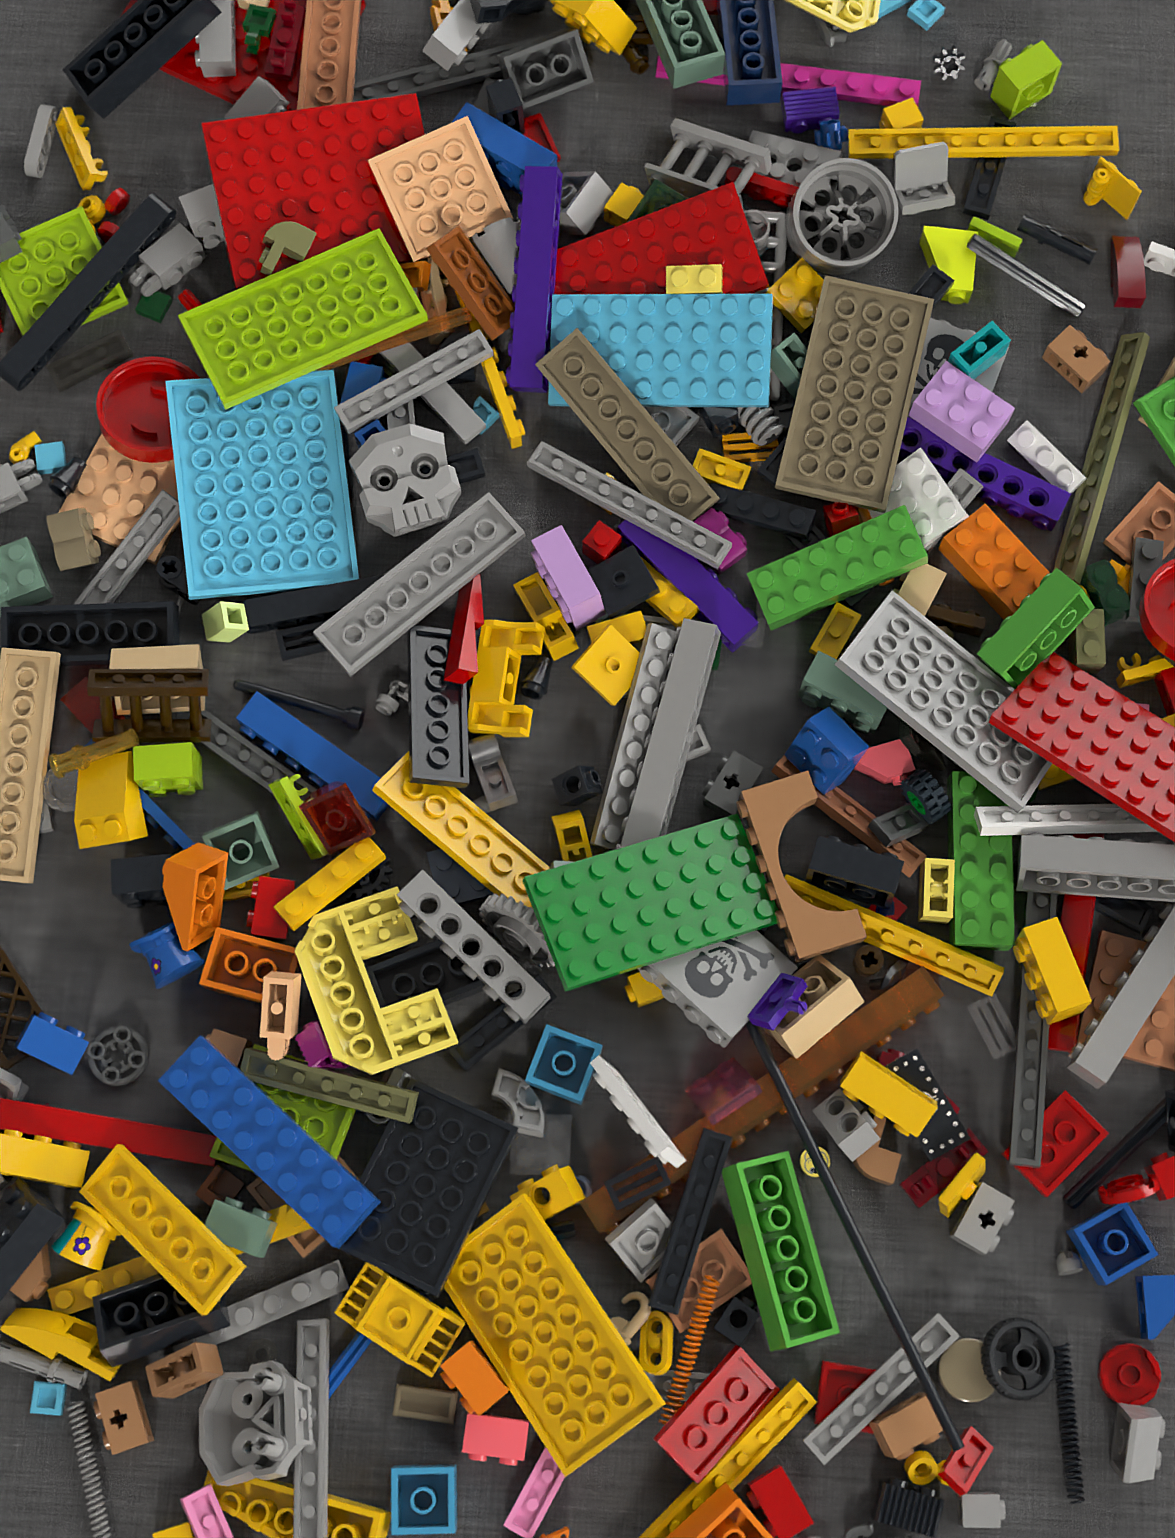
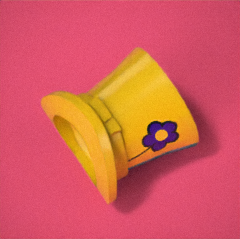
M74 1201L71 1205V1209L76 1211L73 1215L74 1219L51 1245V1248L59 1255L73 1262L102 1271L110 1241H114L116 1236L121 1234L94 1207Z

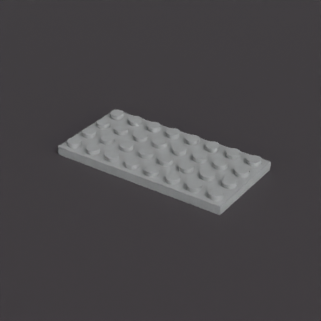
M894 591L887 595L834 664L1017 813L1024 808L1052 764L988 723L994 711L1015 689Z

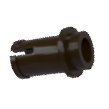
M629 40L621 55L629 63L631 72L641 75L648 70L649 59L646 55H642L632 40Z

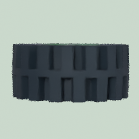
M919 769L900 783L901 792L906 797V802L911 803L928 824L934 823L951 810V803L947 800L949 798L943 792L944 789L942 786H939L938 781L933 779L932 775L929 772L927 773L926 770Z

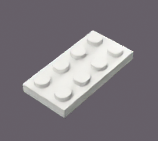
M600 1055L590 1062L596 1071L593 1077L603 1089L606 1088L610 1092L611 1096L609 1098L620 1111L623 1110L629 1117L627 1122L637 1134L640 1133L646 1140L644 1144L647 1149L664 1164L670 1162L676 1168L682 1165L686 1159L619 1071Z

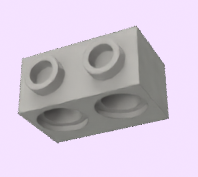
M839 1088L812 1111L837 1145L853 1162L879 1141L880 1137L873 1130L877 1124L866 1111L862 1114L860 1113L864 1109L860 1102L851 1100Z

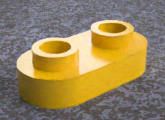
M651 1311L647 1321L640 1328L639 1362L644 1371L659 1376L666 1373L672 1364L673 1322L666 1314L660 1311ZM659 1324H662V1331L657 1334L656 1328ZM658 1355H661V1362L656 1365L655 1359Z

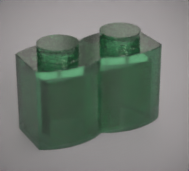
M1103 559L1085 568L1080 585L1086 589L1090 601L1095 606L1094 609H1104V626L1121 620L1130 609V600L1126 591L1117 584V574L1113 566L1106 559Z

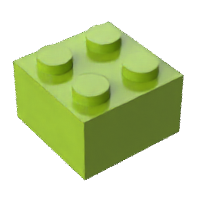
M1043 40L1034 46L1030 44L1013 59L1008 58L1000 64L990 97L1010 120L1051 94L1062 62Z
M192 742L133 746L134 781L145 794H149L150 797H164L166 792L192 795L195 794V790H203L202 756Z

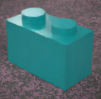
M991 321L950 354L948 362L972 379H975L1005 355L1011 339Z

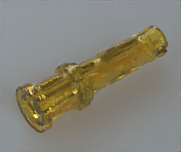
M131 728L128 731L85 747L75 745L72 746V750L62 754L53 753L49 756V763L54 775L60 779L65 777L66 773L76 769H87L91 762L114 755L133 746H139V739L135 730Z

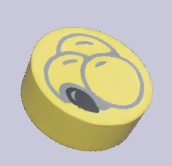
M818 1147L829 1168L830 1157L823 1148ZM804 1150L799 1159L801 1170L810 1177H819L807 1151Z

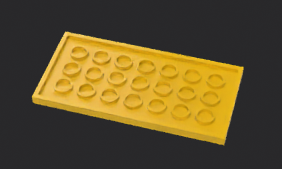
M526 1193L520 1195L468 1235L444 1288L566 1477L666 1403Z

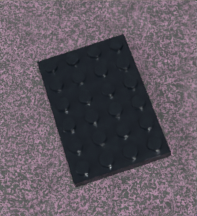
M411 1078L406 1089L419 1092L412 1122L406 1123L390 1119L359 1180L381 1202L338 1249L439 1297L518 1134L519 1128Z

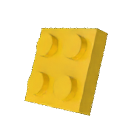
M801 258L764 294L773 295V305L802 334L815 320L824 279L805 259Z

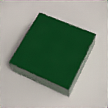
M158 291L148 297L142 295L135 311L138 315L162 323L173 300L171 296Z

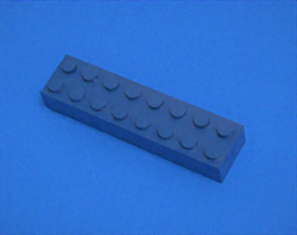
M201 1035L158 1080L333 1247L340 1248L381 1202L220 1050Z

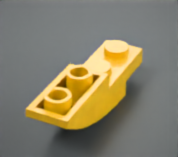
M16 1308L0 1327V1331L53 1360L60 1353L108 1381L112 1380L123 1365L112 1367L100 1352L97 1327L73 1316L46 1309Z

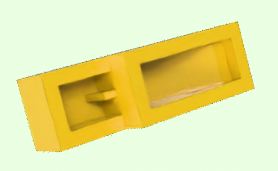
M538 572L513 584L532 622H537L545 627L543 642L554 661L579 649L572 631Z

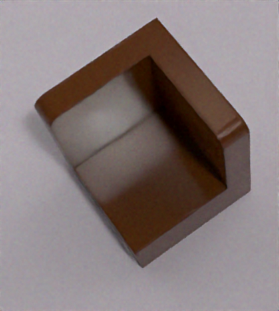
M216 1165L195 1195L212 1207L214 1200L225 1201L226 1196L235 1199L245 1184L223 1166Z

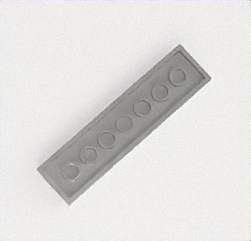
M488 492L313 631V633L351 677L523 539L525 532Z

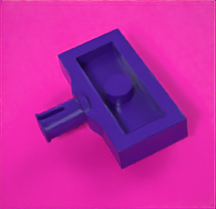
M781 972L747 1015L748 1019L754 1025L774 1031L789 1011L801 1015L804 1014V1011H807V1003L798 1001V999L808 987L803 978Z

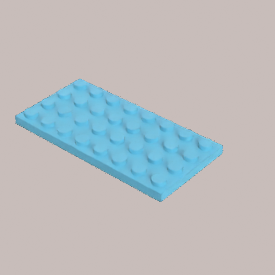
M552 294L550 351L578 328L643 407H769L773 295ZM549 382L548 404L550 406H569Z

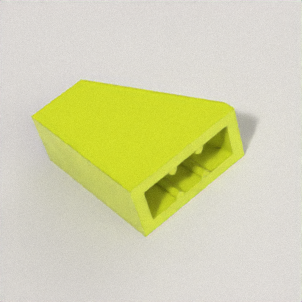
M924 226L920 237V246L928 267L930 268L934 264L955 280L954 285L941 300L949 301L952 304L969 302L973 292L976 253L967 248V243L978 232Z

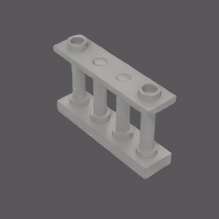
M675 118L670 125L674 145L660 167L650 163H646L644 166L648 183L657 189L662 188L689 198L718 188L717 185L730 164L734 163L743 166V170L734 183L743 208L741 192L750 177L757 171L768 174L772 168V162L768 148ZM684 148L697 151L683 175L670 171ZM707 156L719 158V163L706 183L694 179L695 174Z

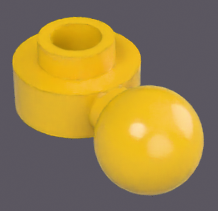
M90 195L83 198L78 207H83L96 234L93 224L103 219L106 209L104 208V203L97 196Z
M916 1451L908 1456L904 1468L909 1479L914 1484L925 1485L937 1477L940 1483L949 1486L937 1475L945 1460L937 1464L933 1456L927 1451Z

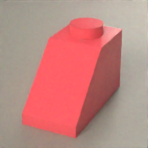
M905 738L868 748L854 768L884 785L893 783V786L901 785L900 783L915 772Z

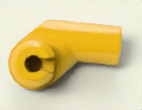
M32 431L11 446L9 459L13 464L28 459L30 450L35 447L34 445L42 442L35 431Z

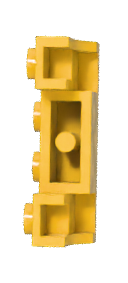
M484 620V624L481 626L477 651L478 673L473 677V683L470 687V702L467 715L468 731L473 734H499L503 737H529L533 709L526 705H514L521 656L541 655L545 627L537 622Z

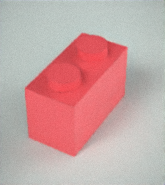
M467 1413L462 1452L469 1453L468 1459L487 1461V1456L499 1457V1463L517 1466L518 1460L524 1461L530 1421L488 1414L478 1416L477 1413H472L471 1415Z

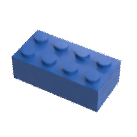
M468 102L465 103L451 122L453 123L468 116L496 181L504 189H511L520 194L522 199L523 192L520 191V176L524 175L525 166L557 167V154Z

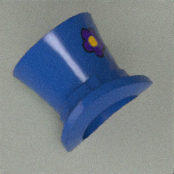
M173 921L129 944L132 951L142 953L146 957L156 989L182 978L205 962L194 949L188 952L182 950Z

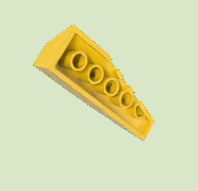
M208 1469L204 1486L211 1484L223 1511L233 1517L236 1516L247 1523L252 1529L262 1532L270 1538H293V1484L273 1479L254 1478L247 1482L223 1486L215 1482ZM328 1494L327 1538L387 1537L391 1521V1511Z

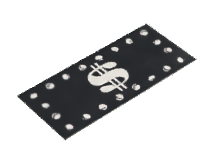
M917 1048L884 1066L937 1101V1110L919 1136L916 1137L930 1161L971 1139Z

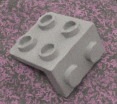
M945 142L907 148L895 152L894 191L902 215L916 214L922 211L942 209L955 205V195L947 182L948 146Z

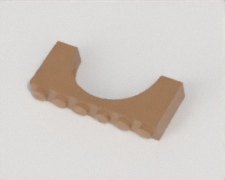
M808 771L741 791L740 801L736 802L741 818L746 817L749 828L746 829L749 843L751 846L755 845L759 855L755 856L759 871L760 873L765 872L768 880L765 888L770 901H775L779 910L774 913L777 918L778 927L780 929L784 928L788 938L784 940L786 951L789 957L794 956L796 963L863 942L867 937L857 909L830 911L813 906L800 898L791 889L781 871L778 845L784 826L799 811L814 805L818 798Z

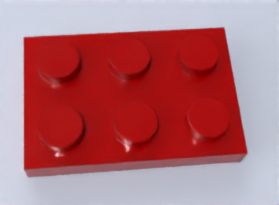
M1064 1090L1044 1110L1041 1167L1013 1166L1044 1197H1048L1109 1133ZM1009 1146L1001 1153L1008 1161Z

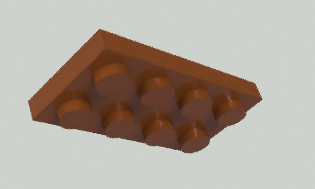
M459 226L426 248L433 262L442 270L450 286L459 294L464 301L465 307L471 311L479 322L482 331L489 336L491 341L510 328V315L512 312H515V304Z

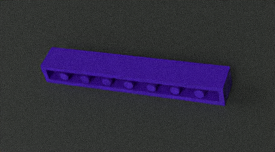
M525 166L524 175L520 176V191L523 192V200L518 204V218L521 219V229L516 232V245L519 247V257H515L514 260L517 285H513L512 288L515 312H512L510 315V327L513 329V340H509L508 354L512 357L511 367H508L506 371L507 384H510L509 387L515 392L547 393L548 380L535 364L550 352L552 294L555 292L563 178L562 172L556 166Z

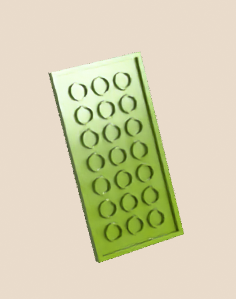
M380 228L178 315L179 321L225 410L428 321L426 311Z

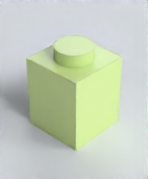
M220 601L202 614L206 641L232 642L249 630L245 606L242 603Z

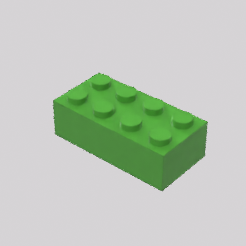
M1056 568L1052 573L1044 576L1040 586L1033 594L1026 596L1022 600L1020 608L1001 623L1000 629L995 635L983 642L977 655L991 671L1012 688L1016 689L1040 662L1047 659L1095 606L1082 587Z

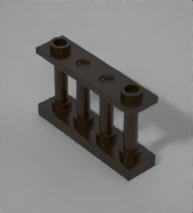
M89 669L88 696H99L101 719H94L92 741L105 743L211 742L212 720L202 719L200 696H208L209 669ZM111 696H129L131 719H113ZM141 696H159L160 719H143ZM171 696L189 697L190 719H172Z

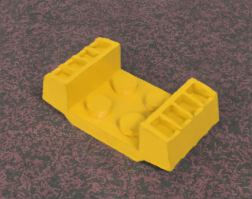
M367 1262L335 1311L336 1315L352 1325L357 1331L431 1378L465 1325L464 1318L450 1308H440L391 1274Z

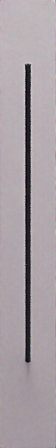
M749 1020L745 1026L953 1452L960 1450L965 1446L771 1049L760 1027L752 1024Z

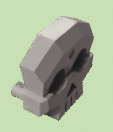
M406 424L375 433L367 439L349 460V464L362 488L359 496L367 522L382 528L384 532L391 534L393 537L448 521L453 506L461 495V487L455 468L448 465L444 433ZM423 466H428L431 470L428 474H422L420 469ZM388 478L390 483L387 486H382L379 483L380 480ZM410 494L418 499L407 503Z
M273 1360L253 1364L248 1372H223V1375L211 1381L199 1408V1454L218 1485L231 1486L254 1478L271 1480L287 1476L288 1468L296 1455L305 1445H313L312 1418L310 1417L312 1415V1406L310 1405L311 1387L293 1378L284 1368L283 1364ZM252 1396V1402L249 1404V1398Z

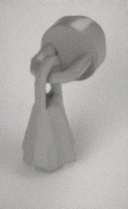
M401 680L392 681L389 685V693L387 695L379 694L376 699V709L388 716L392 712H396L399 707V703L395 700L396 696L408 701V683ZM399 685L406 688L404 693L399 691Z

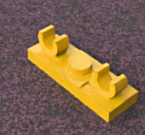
M62 107L55 124L82 190H91L95 181H105L108 172L97 170L101 169L103 160L93 159L90 154V143L85 139L90 129L89 127H80L83 125L85 117L83 115H74L71 107Z
M1135 653L1131 657L1133 666H1128L1123 657L1117 661V667L1121 673L1116 678L1119 688L1154 679L1161 670L1173 668L1174 666L1160 655L1150 658L1148 664L1140 666L1141 657L1138 653Z

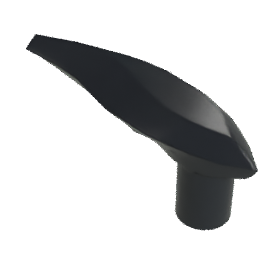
M902 958L893 964L883 978L871 979L869 981L870 990H890L903 977L909 961Z

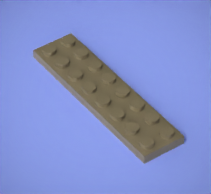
M578 328L535 364L644 496L691 521L696 520L720 499Z

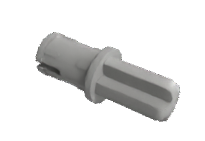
M1002 39L997 42L991 55L985 58L984 67L974 81L975 85L981 90L983 88L986 91L990 89L998 74V67L1011 51L1012 45L1007 40Z

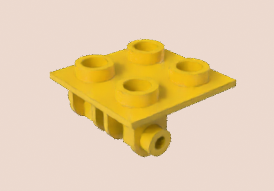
M1101 156L1087 185V191L1084 193L1083 200L1087 205L1092 206L1103 199L1127 220L1142 191L1134 181L1127 179L1121 174L1113 163L1106 161Z

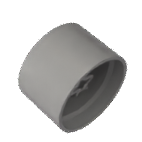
M840 158L819 165L806 176L788 204L785 227L787 239L793 252L799 259H805L815 271L824 274H848L864 267L887 246L895 232L899 211L895 191L887 177L879 169L865 161L853 158ZM837 176V191L832 193L827 177ZM869 188L875 197L862 204L859 198ZM842 189H850L854 193V200H844L841 195ZM815 194H824L827 197V205H818L815 202ZM801 201L810 205L814 211L799 210ZM860 210H866L870 213V222L864 223L860 220L858 216ZM840 211H843L845 213L844 218L848 219L844 220L843 223H839V217L836 216ZM805 220H815L818 230L815 232L808 231L805 227ZM869 228L881 232L876 240L863 231ZM831 229L839 230L840 233L834 232ZM817 235L820 240L812 248L807 240ZM857 236L860 238L861 248H852L849 244V237ZM829 240L833 242L835 246L833 253H826L822 249L823 241ZM841 247L847 252L849 260H841Z

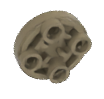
M972 1338L958 1339L939 1357L936 1372L940 1383L948 1394L958 1400L965 1402L981 1401L990 1396L995 1390L986 1379L987 1376L982 1369L981 1348L984 1345L982 1341Z

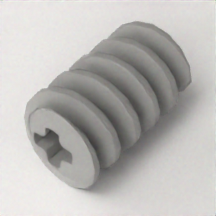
M735 407L739 413L738 418H740L742 426L746 427L747 434L751 436L753 443L756 445L764 446L775 441L786 429L783 424L777 425L780 418L779 416H772L774 413L773 407Z

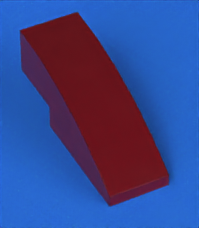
M1111 237L1113 307L1141 308L1146 299L1145 267L1139 237Z

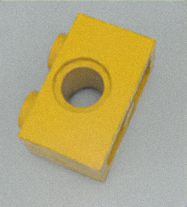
M557 1164L542 1171L543 1178L534 1182L533 1178H530L517 1185L519 1191L509 1196L511 1201H514L520 1195L526 1193L544 1221L586 1198L570 1165L559 1169ZM543 1188H546L550 1193L549 1201L543 1197Z

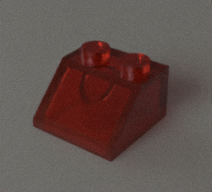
M334 781L314 791L299 805V808L329 855L376 833L345 782Z

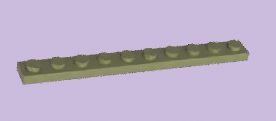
M1145 332L1125 334L1120 337L1082 469V474L1087 479L1076 490L1054 570L1058 568L1078 585H1080L1149 344L1150 337Z

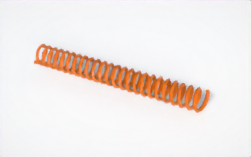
M704 1275V1277L712 1282L702 1281L704 1285L710 1288L700 1287L702 1291L709 1294L698 1293L699 1296L707 1300L697 1299V1302L705 1306L695 1305V1308L703 1312L693 1311V1314L701 1318L691 1317V1320L699 1324L689 1323L691 1327L699 1331L687 1329L689 1333L698 1337L685 1335L686 1338L696 1343L683 1341L684 1344L694 1349L681 1347L682 1350L692 1355L679 1353L680 1356L690 1361L678 1359V1362L688 1367L676 1365V1368L686 1373L674 1371V1374L684 1379L672 1377V1380L682 1385L670 1383V1386L680 1391L668 1389V1392L678 1397L666 1396V1398L676 1402L665 1401L666 1405L676 1410L662 1408V1410L672 1415L679 1410L678 1407L682 1406L680 1401L684 1400L682 1395L686 1394L684 1389L688 1387L686 1383L690 1381L688 1376L692 1375L689 1370H693L694 1368L691 1364L696 1363L692 1358L697 1357V1354L694 1352L699 1351L696 1346L701 1345L698 1340L703 1339L700 1334L705 1333L702 1328L707 1327L704 1322L709 1321L706 1316H710L711 1314L708 1310L713 1309L709 1304L715 1303L711 1298L716 1297V1294L713 1292H717L718 1289L715 1286L720 1285L710 1275ZM663 1413L660 1414L662 1417L668 1420L672 1418L671 1415H666ZM661 1419L658 1420L659 1423L664 1425L668 1422Z

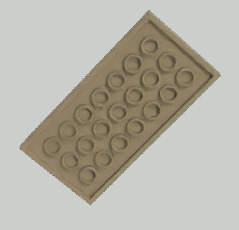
M825 275L775 489L833 502L848 503L851 506L877 512H886L934 299Z

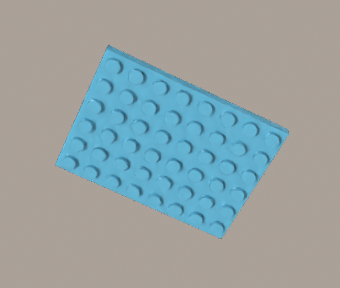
M334 370L312 371L226 410L209 378L166 381L189 600L296 591L359 579L340 419L334 407L338 406Z

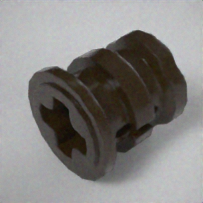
M872 945L862 946L858 949L853 959V967L856 973L863 977H869L877 973L884 963L883 953L879 948ZM866 956H870V962L873 963L869 968H866L864 966L865 961L861 960Z

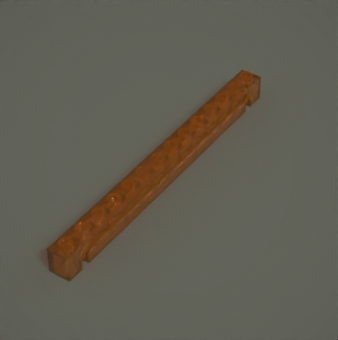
M924 966L835 1026L796 1059L792 1056L779 1065L795 1099L802 1094L807 1099L821 1089L818 1083L825 1078H828L831 1082L843 1074L845 1071L842 1067L850 1061L853 1063L860 1051L869 1056L866 1050L875 1044L879 1049L891 1041L893 1038L890 1033L898 1028L904 1032L917 1022L914 1017L924 1011L927 1016L941 1006L938 1000L944 994ZM769 1073L671 1139L686 1159L678 1168L670 1162L666 1164L662 1162L672 1184L679 1179L683 1184L686 1182L702 1128L733 1137L730 1145L733 1150L747 1140L744 1134L753 1128L758 1133L771 1124L770 1116L778 1111L781 1116L787 1113ZM649 1154L644 1159L630 1167L628 1170L655 1157L652 1154ZM653 1165L612 1187L616 1191L658 1169L656 1165ZM659 1176L617 1198L621 1202L662 1182L663 1179ZM671 1185L616 1211L607 1189L603 1186L582 1200L580 1205L599 1234L606 1231L609 1235L622 1224L620 1220L629 1214L632 1215L648 1199L656 1197L659 1201L673 1190L670 1187Z

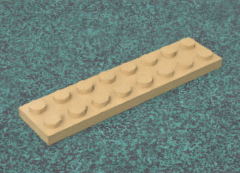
M1 648V881L33 884L61 657V654L57 652Z

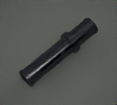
M1024 214L1017 231L1038 240L1037 243L1041 245L1045 243L1090 265L1098 249L1051 228L1052 225L1049 223L1045 225Z

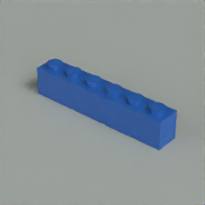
M256 691L236 717L241 726L239 730L252 740L255 736L264 742L262 746L271 754L276 756L279 752L287 758L284 761L287 765L297 772L303 769L309 774L307 778L318 787L327 786L332 790L330 794L342 804L346 801L355 806L353 811L363 819L368 820L370 817L377 822L389 806L372 791L374 785L381 779L258 691Z

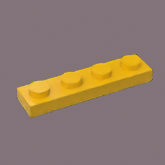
M366 834L277 903L274 908L288 926L295 931L384 861L386 856Z

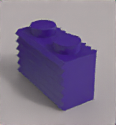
M835 86L782 92L781 109L785 132L803 133L806 130H814L816 128L820 130L821 122L839 120L840 111Z

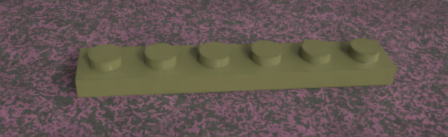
M250 1047L245 1048L240 1070L253 1082L406 1123H411L413 1120L419 1092L329 1068L309 1067L306 1062L284 1056L279 1061L271 1060L269 1055H267L268 1052Z

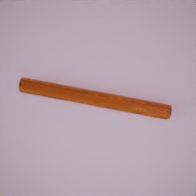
M464 306L428 318L426 322L321 367L317 371L329 370L472 321L471 312Z

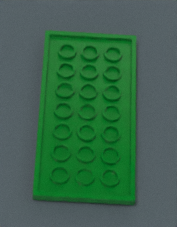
M738 814L525 876L522 880L565 991L777 924L774 912L779 911L775 901H770L765 888L767 882L763 873L759 871L754 851Z

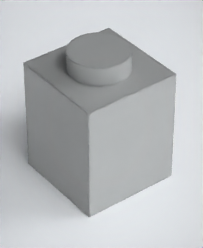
M968 1492L963 1496L957 1494L958 1525L964 1528H1001V1520H1005L1004 1500H1000V1495L995 1492Z

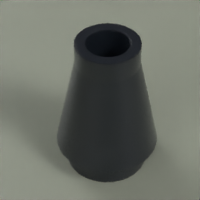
M74 457L68 464L50 477L49 488L59 497L67 498L70 493H74L87 466L86 463L80 458Z
M537 656L535 663L521 681V692L526 697L540 700L543 695L547 694L550 671L553 664L551 659L545 656Z

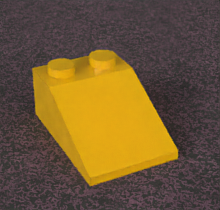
M132 751L79 760L74 816L79 849L131 841L148 836L139 786L134 781Z

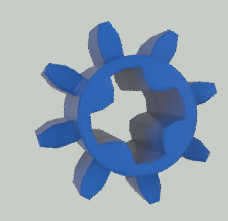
M840 120L823 121L820 123V130H814L817 146L840 150L842 149V142L848 141L847 128H845V125L840 126Z

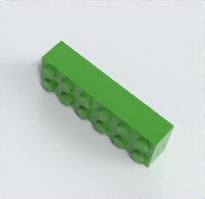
M903 505L747 573V576L772 631L928 563V555L908 510Z
M952 771L947 778V796L949 798L947 800L951 803V810L947 813L948 859L955 860L953 918L949 921L950 945L962 950L1008 951L1015 945L1012 835L980 836L974 817L976 807L1008 805L965 771Z
M789 1151L723 1168V1180L770 1351L790 1348L840 1333Z

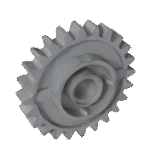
M496 893L492 896L489 895L479 908L481 911L479 916L483 918L481 922L488 926L486 930L494 934L493 938L498 940L502 947H506L512 954L519 956L521 960L527 959L531 965L536 963L540 968L543 965L546 968L554 967V961L533 908L525 906L522 901L517 903L512 896L507 898L504 894L498 896Z

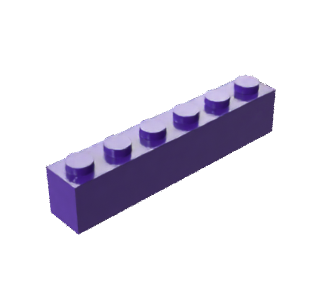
M627 520L617 527V533L622 536V542L627 547L634 545L640 557L698 606L699 613L695 616L701 622L717 625L721 632L719 640H722V643L732 653L757 632L759 624L757 615L749 607L744 608L738 602L737 595L730 588L727 587L725 589L718 582L719 578L710 568L705 569L699 563L700 560Z

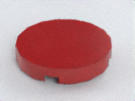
M1133 1174L1111 1180L1107 1183V1189L1102 1185L1098 1188L1097 1192L1100 1202L1103 1204H1122L1153 1195L1160 1190L1158 1177L1154 1174H1148L1149 1179H1143L1142 1175Z
M1124 1343L1115 1345L1104 1353L1099 1362L1098 1379L1102 1390L1109 1399L1117 1404L1124 1403L1140 1406L1145 1405L1155 1397L1158 1392L1159 1382L1161 1383V1371L1158 1361L1150 1351L1139 1345Z

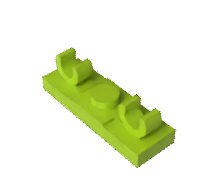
M295 774L290 777L285 776L277 779L268 786L310 859L320 858L331 852L328 846L336 843V837L327 841L323 838V832L329 828V825L325 824L316 827L317 824L314 821L315 816L312 809L305 805L304 801H301L299 797L308 792L307 787L299 791L294 787L295 780L301 776Z

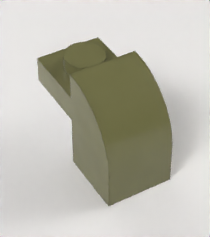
M280 222L272 226L266 232L262 241L270 246L271 249L265 247L259 259V262L263 264L260 272L270 276L282 253L298 262H302L317 233L296 222Z

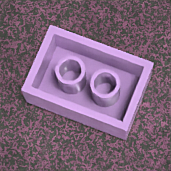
M945 361L913 402L909 416L977 463L1009 422L1015 408Z
M560 525L531 540L534 551L530 553L536 563L535 567L541 578L545 579L548 585L547 588L553 599L557 601L566 623L572 622L577 631L606 615L600 592L563 526Z

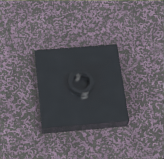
M634 545L587 570L600 592L604 609L610 619L660 593L657 584Z

